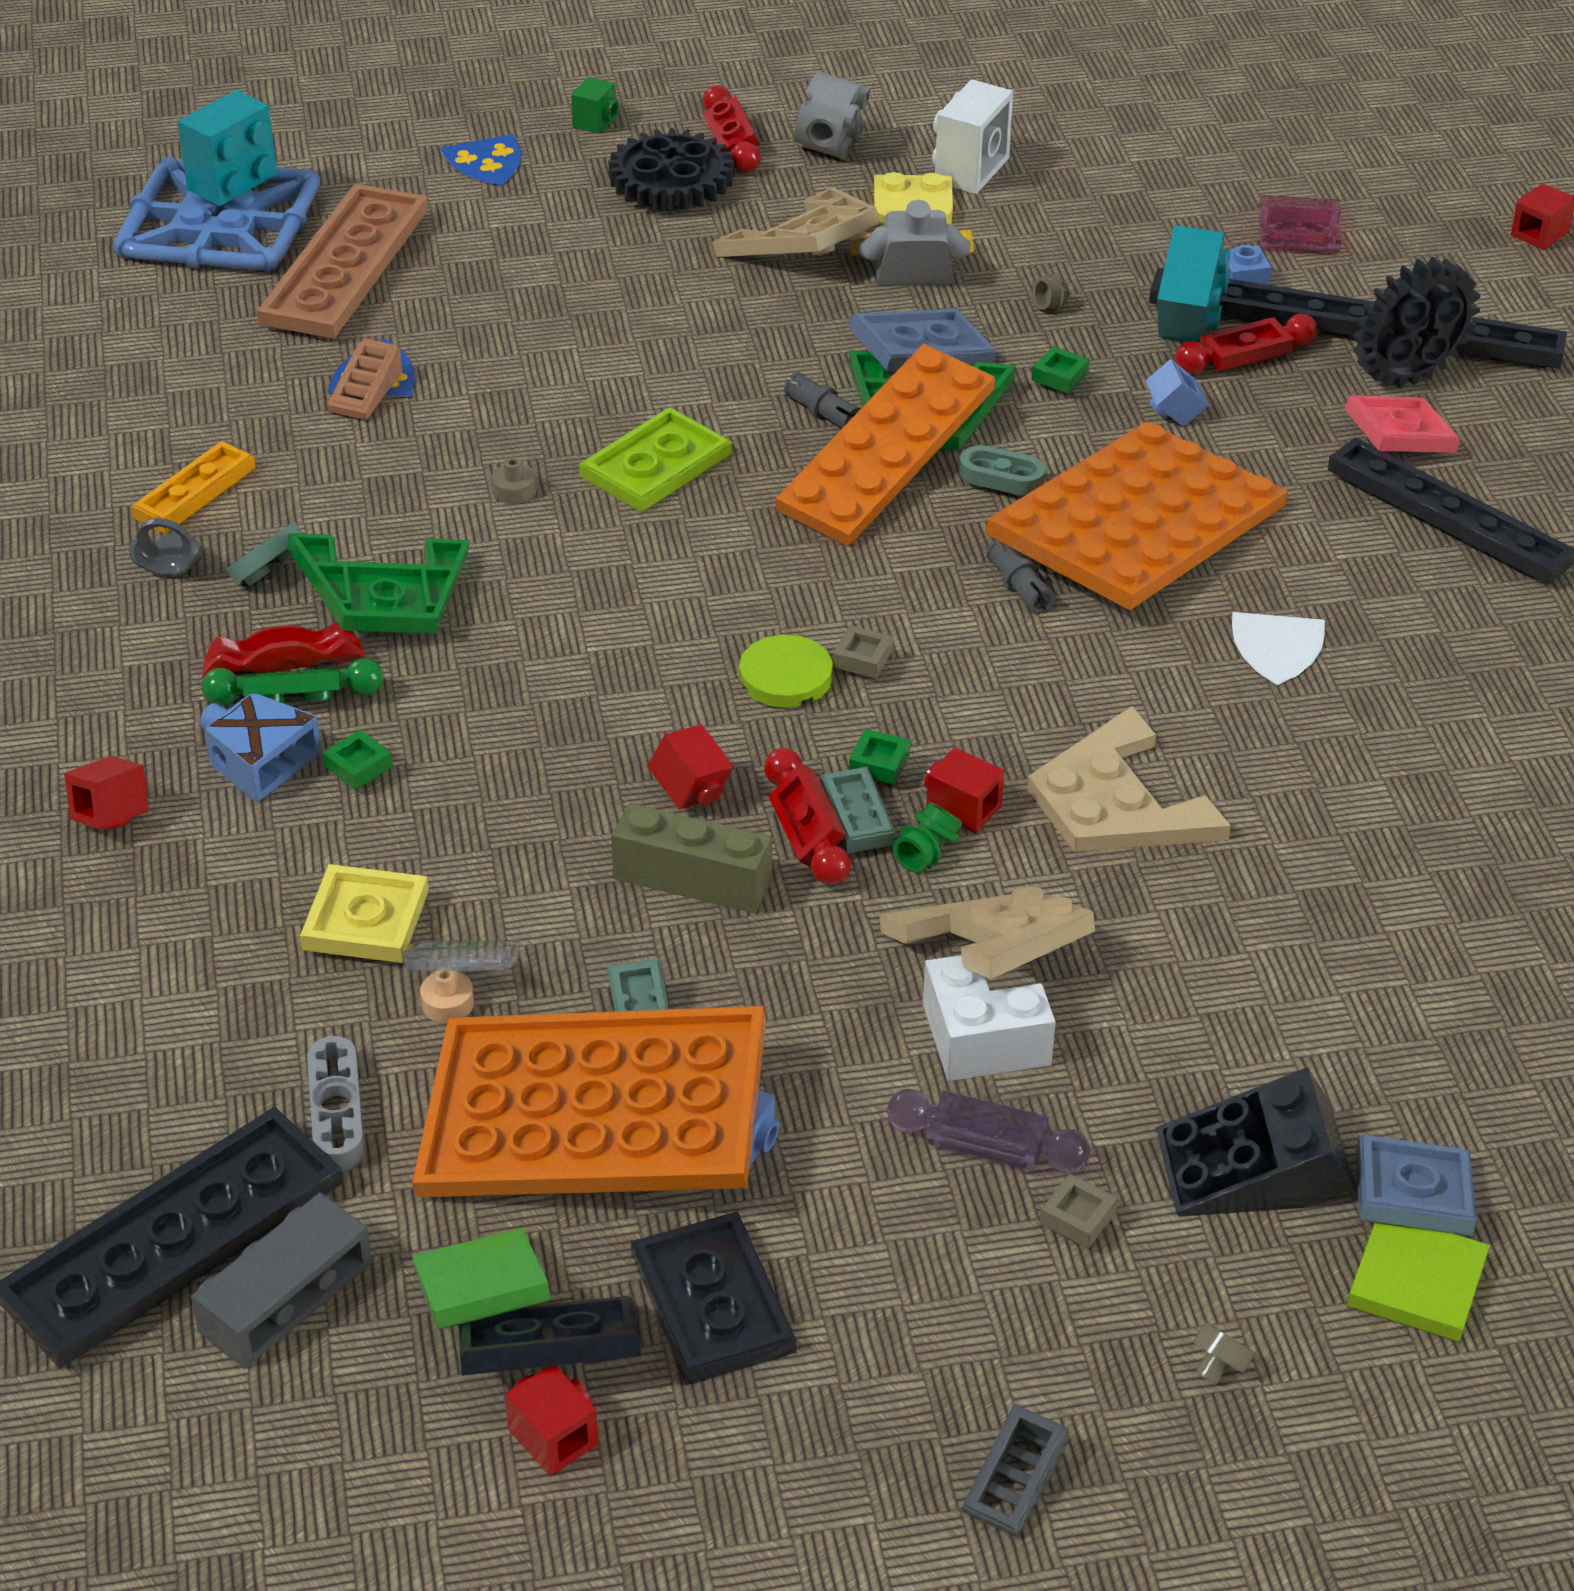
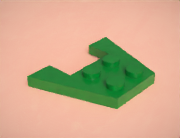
M849 350V366L863 407L890 379L888 378L889 371L885 370L871 352ZM974 363L973 367L995 377V389L939 450H959L1015 380L1016 365Z
M289 533L287 548L342 630L360 633H370L373 631L402 632L412 635L437 632L468 557L470 540L428 538L425 540L424 545L425 564L337 561L335 538L328 534Z

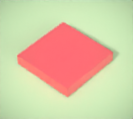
M1348 396L1344 410L1379 451L1457 452L1460 438L1425 398Z

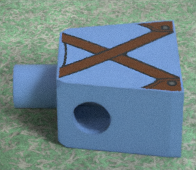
M249 694L229 710L217 703H212L205 708L200 718V725L205 729L208 755L212 766L257 803L322 753L318 720L315 715L259 694Z

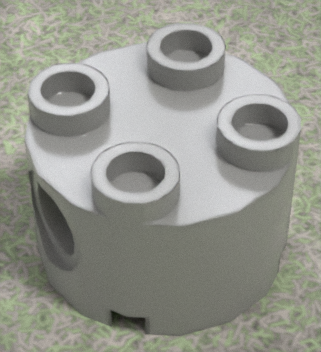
M817 71L806 90V94H809L807 103H802L799 110L794 137L795 142H797L796 145L847 160L853 141L858 142L861 137L864 120L859 119L861 109L864 110L866 108L871 88Z

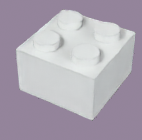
M971 79L960 92L954 94L952 100L943 109L937 112L933 123V130L937 133L936 147L932 155V165L935 166V173L952 176V188L977 194L1009 159L1013 90Z

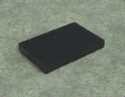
M738 1211L631 1241V1255L686 1385L796 1353L797 1340Z
M629 1295L529 1306L459 1325L462 1376L641 1356L640 1335L632 1297H629Z

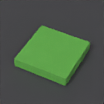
M523 1228L412 1255L416 1277L436 1328L440 1330L551 1300L548 1281Z

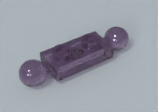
M915 1089L898 1091L891 1097L887 1106L888 1118L896 1129L903 1132H915L924 1126L929 1127L928 1145L1034 1171L1039 1155L1046 1156L1049 1163L1056 1170L1064 1173L1080 1170L1085 1166L1090 1156L1089 1142L1081 1132L1066 1128L1058 1130L1053 1135L1047 1134L1048 1116L944 1090L937 1106L930 1105L926 1096Z

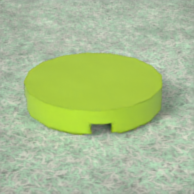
M784 634L765 637L751 644L741 655L739 664L740 683L748 689V695L751 698L765 705L778 708L799 707L803 700L812 698V702L822 698L831 687L833 676L832 659L824 647L811 639Z

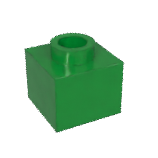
M588 77L571 94L573 128L600 134L616 119L619 112V101L616 99L615 83Z

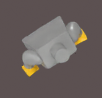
M913 200L908 203L906 211H891L887 213L883 226L877 227L872 233L866 232V235L861 238L851 240L850 255H859L862 258L876 261L877 286L953 284L952 256L956 259H962L968 253H974L972 231H959L954 225L947 224L945 212L931 210L930 205L923 200Z

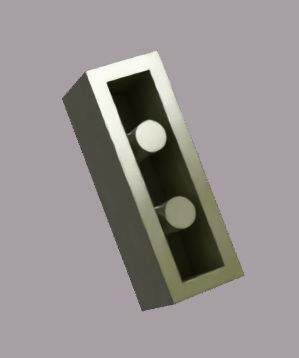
M633 803L628 804L611 835L613 879L754 914H756L772 882V836Z

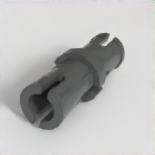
M795 372L790 376L791 379L799 383L798 386L788 380L784 386L785 395L808 407L811 415L818 419L825 417L841 428L861 409L840 398L838 392L828 385L820 386L800 372Z
M995 540L991 542L986 550V557L1002 574L1003 583L1011 592L1016 591L1032 613L1038 614L1042 612L1040 606L1035 602L1036 600L1047 611L1055 601V594L1038 576L1037 567L1032 560L1023 558L1017 550L1000 541L999 543L1004 547L1005 551L1001 550Z

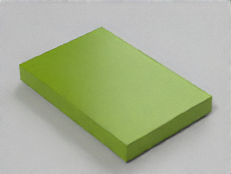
M669 407L579 463V476L638 511L643 512L731 455L732 441Z

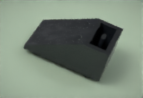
M1308 1067L1156 1127L1175 1211L1179 1217L1305 1208L1355 1188L1331 1103Z

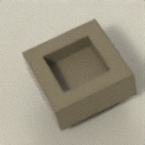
M849 625L833 652V668L877 679L893 651V636Z
M1069 1173L1041 1208L1039 1224L1089 1248L1116 1214L1118 1197Z

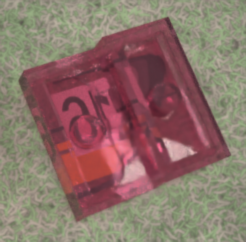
M1260 195L1259 247L1340 252L1341 232L1339 223L1341 208L1339 200Z

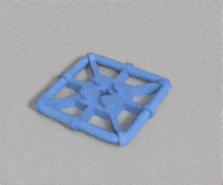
M172 156L161 159V164L154 169L142 192L133 197L129 207L131 211L116 235L113 249L123 259L135 258L185 263L188 268L200 269L202 265L264 270L265 272L278 269V264L285 258L296 234L301 232L307 223L306 214L318 192L320 177L309 168L300 170L277 167V175L266 180V182L283 184L260 192L248 190L219 207L187 190L183 159H174ZM166 180L185 196L181 204L155 201ZM296 199L292 208L287 209L285 213L266 211L269 208ZM144 219L171 221L168 225L135 236ZM256 229L279 232L272 248L269 246L263 247L253 237ZM175 242L194 243L190 244L188 248L166 246ZM213 245L238 247L245 253L211 250Z

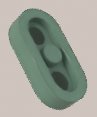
M985 445L969 447L960 455L959 474L964 481L975 487H986L1023 497L1045 483L1046 468L1044 463L1030 455Z
M295 521L225 569L235 584L244 579L247 585L250 586L271 572L266 563L276 557L281 564L292 557L287 548L289 533L303 534Z

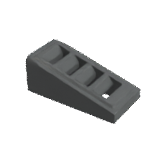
M1014 1403L961 1507L962 1512L1017 1538L1067 1447L1069 1428ZM1021 1438L1044 1449L1042 1455L1038 1456L1015 1445L1017 1439ZM1010 1456L1035 1469L1032 1475H1029L1004 1463L1005 1460ZM999 1474L1024 1486L1023 1494L1021 1495L995 1483L996 1476ZM989 1493L1016 1506L1012 1516L982 1503L986 1494Z

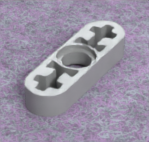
M328 1036L313 1043L307 1053L312 1139L341 1168L342 1172H345L359 1165L365 1155L359 1071L356 1049L353 1043L340 1036ZM338 1060L339 1076L329 1077L328 1061ZM335 1096L345 1097L350 1100L347 1106L339 1110H328L321 1106L325 1100ZM343 1130L344 1147L333 1148V1131Z

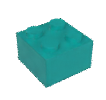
M234 90L177 121L188 191L220 207L277 175L269 105L238 90Z
M1174 225L1157 298L1158 337L1200 343L1201 335L1210 333V330L1218 331L1222 313V306H1220L1221 295L1226 294L1230 277V269H1228L1230 250L1224 249L1223 232Z

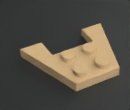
M831 187L805 199L806 213L767 231L739 229L712 243L716 257L803 252L822 255L833 251L836 248L835 244L840 241H850L865 236L866 229L880 223L877 209L839 189Z
M1133 706L1028 776V792L1074 852L1229 840L1231 825L1206 795L1164 809L1161 808L1122 759L1123 757L1155 747L1156 734Z
M1038 887L1019 888L1010 895L879 914L881 934L905 944L949 932L976 942L961 947L962 965H964V968L990 979L1095 932L1093 911L1072 904V900L1069 898L1052 897L1043 894V889Z

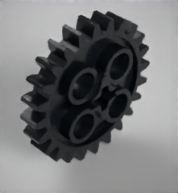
M670 128L668 134H662L656 129L654 130V136H648L642 132L640 133V140L627 138V145L618 144L617 152H611V160L608 161L610 186L616 187V194H625L626 202L638 199V207H643L650 203L655 211L661 205L667 206L668 211L672 212L675 206L678 205L684 210H689V204L691 203L703 207L704 199L715 202L717 201V194L725 195L727 187H732V178H734V160H732V152H727L726 144L717 145V138L715 137L704 140L703 132L691 136L689 129L683 131L682 134H676L674 128Z
M1431 257L1427 265L1420 259H1417L1413 271H1410L1404 265L1401 266L1400 277L1395 280L1392 276L1388 275L1386 277L1388 287L1385 290L1375 288L1373 290L1377 297L1375 302L1363 304V307L1369 312L1367 316L1356 319V323L1363 329L1353 334V338L1359 343L1353 348V352L1360 357L1357 363L1376 382L1381 381L1386 387L1394 383L1397 387L1402 388L1407 379L1413 385L1417 384L1421 374L1431 379L1434 367L1438 366L1444 370L1446 369L1445 359L1448 356L1456 358L1459 356L1456 350L1458 343L1465 344L1469 342L1464 333L1466 330L1476 328L1477 324L1470 317L1480 312V308L1474 304L1480 298V294L1474 290L1477 284L1469 277V274L1459 265H1454L1446 258L1440 262L1435 257Z

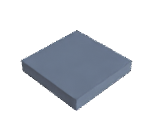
M1364 1134L1359 1135L1356 1148L1359 1220L1473 1236L1476 1225V1210L1470 1150Z

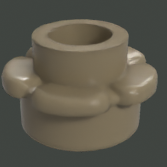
M1057 273L1039 277L1033 285V301L1038 309L1052 310L1054 313L1060 311L1061 305H1064L1068 300V285Z

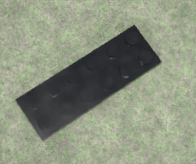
M274 1106L0 1280V1305L55 1365L61 1369L280 1225L292 1210L302 1207L319 1192L325 1195L343 1183L342 1170Z

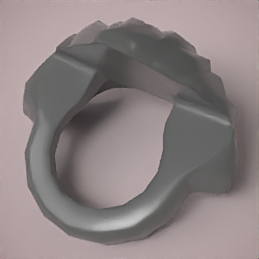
M162 518L149 519L143 522L138 529L137 539L129 544V554L134 564L144 568L146 571H151L158 577H182L186 575L189 569L202 559L204 546L196 539H193L184 527L176 522ZM155 527L173 530L172 533L160 538L156 542L151 539L148 531Z

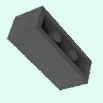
M319 1192L302 1207L292 1210L280 1225L260 1241L251 1243L239 1258L218 1275L206 1279L198 1291L191 1295L198 1332L246 1369L372 1264L368 1228Z

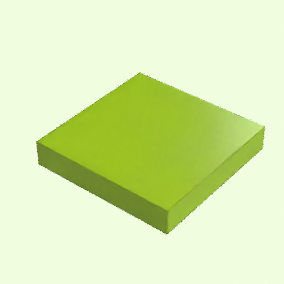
M1375 1222L1349 1293L1347 1306L1460 1342L1490 1245L1454 1233Z

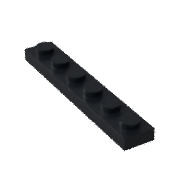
M1356 437L1329 457L1328 471L1548 585L1574 565V548L1384 451H1379L1376 447Z

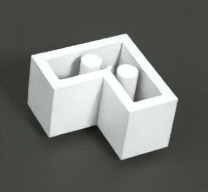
M962 955L925 960L923 1006L947 1081L1052 1065L1056 1022L1042 983L990 991L985 976L964 968V965H962Z

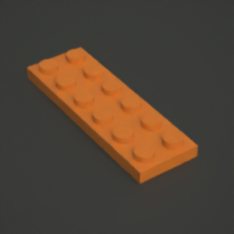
M923 343L776 497V511L849 547L995 389V377Z

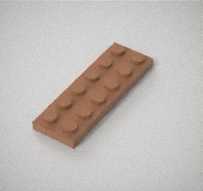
M355 183L258 308L259 325L275 327L283 331L291 330L312 334L319 338L328 337L335 339L429 210L428 197Z

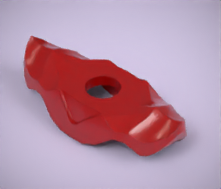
M337 621L322 630H311L297 625L274 626L256 631L240 641H233L223 636L216 637L209 645L205 655L202 677L204 678L209 671L216 668L228 669L237 676L246 672L261 674L303 667L308 668L320 662H332L340 665L347 661L365 658V651L355 633L342 630Z

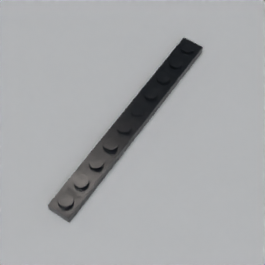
M1157 268L1150 289L1149 303L1157 304L1164 268ZM1229 279L1227 292L1221 295L1220 306H1222L1221 315L1239 317L1250 322L1274 317L1284 326L1292 316L1307 314L1316 321L1318 330L1332 335L1346 334L1353 336L1354 333L1363 329L1356 323V319L1367 316L1369 312L1363 307V304L1375 301ZM1470 317L1477 324L1476 328L1465 331L1464 335L1469 339L1468 343H1458L1456 346L1459 354L1466 353L1485 356L1496 361L1510 360L1529 363L1540 368L1554 367L1561 369L1567 331Z

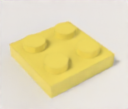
M328 864L300 934L302 950L403 963L429 892L427 876Z

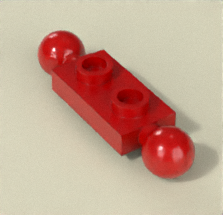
M720 85L709 87L703 94L702 103L706 111L702 113L713 136L717 138V144H726L727 152H732L735 170L741 173L754 171L759 166L761 155L757 148L760 143L736 95L732 97L729 90Z
M1296 314L1287 321L1285 326H1282L1272 317L1201 335L1200 343L1188 341L1180 345L1175 353V363L1190 375H1194L1203 371L1208 362H1211L1218 371H1223L1262 360H1270L1274 357L1292 353L1293 345L1297 347L1310 345L1317 337L1318 326L1311 316Z
M789 748L773 750L765 759L764 772L767 779L777 787L768 797L799 862L810 867L813 876L820 883L830 886L840 884L850 873L851 860L847 852L836 845L847 835L815 771L804 765L800 756L795 751Z

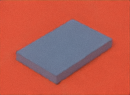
M957 308L855 313L851 315L848 326L886 371L898 370L923 343L971 366L976 362L994 363L997 354L994 347Z

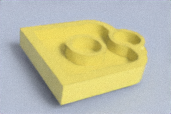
M897 172L874 175V207L877 209L880 221L877 224L878 227L884 225L887 213L891 211H906L908 203L913 200H923L930 205L931 210L945 212L947 224H952V176L938 173L903 175Z

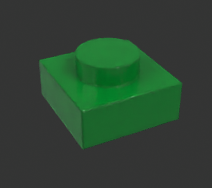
M1052 346L1032 366V381L1046 385L1053 390L1069 394L1089 373L1090 359Z
M361 729L322 752L324 767L354 790L393 767L392 753Z
M864 729L849 758V770L868 767L873 780L895 785L910 755L911 740Z

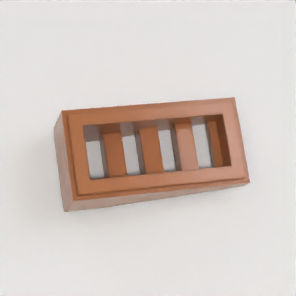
M367 338L362 339L327 404L328 412L367 420L403 372L400 348L394 344ZM350 396H356V397H360V398H364V399H363V400L355 399V398H351Z

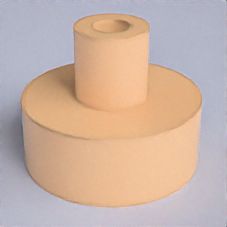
M442 967L428 976L421 984V1006L424 1014L429 1019L440 1023H447L448 1018L466 1017L472 1011L474 1006L473 985L471 980L463 973L454 971L449 967Z

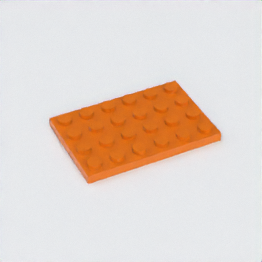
M1146 421L987 518L985 534L1131 610L1286 505L1288 491L1273 484L1265 477L1256 476L1236 466L1229 459L1220 458L1200 448L1198 444L1185 441L1165 431L1162 426Z
M764 1006L448 1018L412 1181L416 1196L453 1197L747 1188L767 1022Z

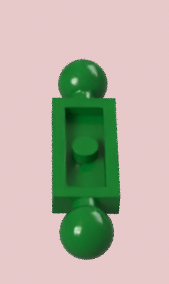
M360 658L353 661L347 669L326 668L255 673L244 676H236L232 671L225 668H216L205 675L201 689L208 702L211 704L217 703L221 706L232 703L238 695L246 697L249 694H259L278 702H285L284 694L303 693L304 701L332 699V690L349 688L357 695L368 696L380 689L383 683V671L377 662L368 658Z

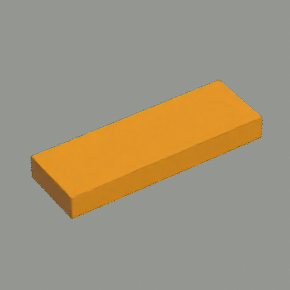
M219 442L131 506L133 519L143 523L149 519L162 518L178 524L182 523L256 468L254 456L228 443ZM164 527L154 528L164 534L171 531V529Z

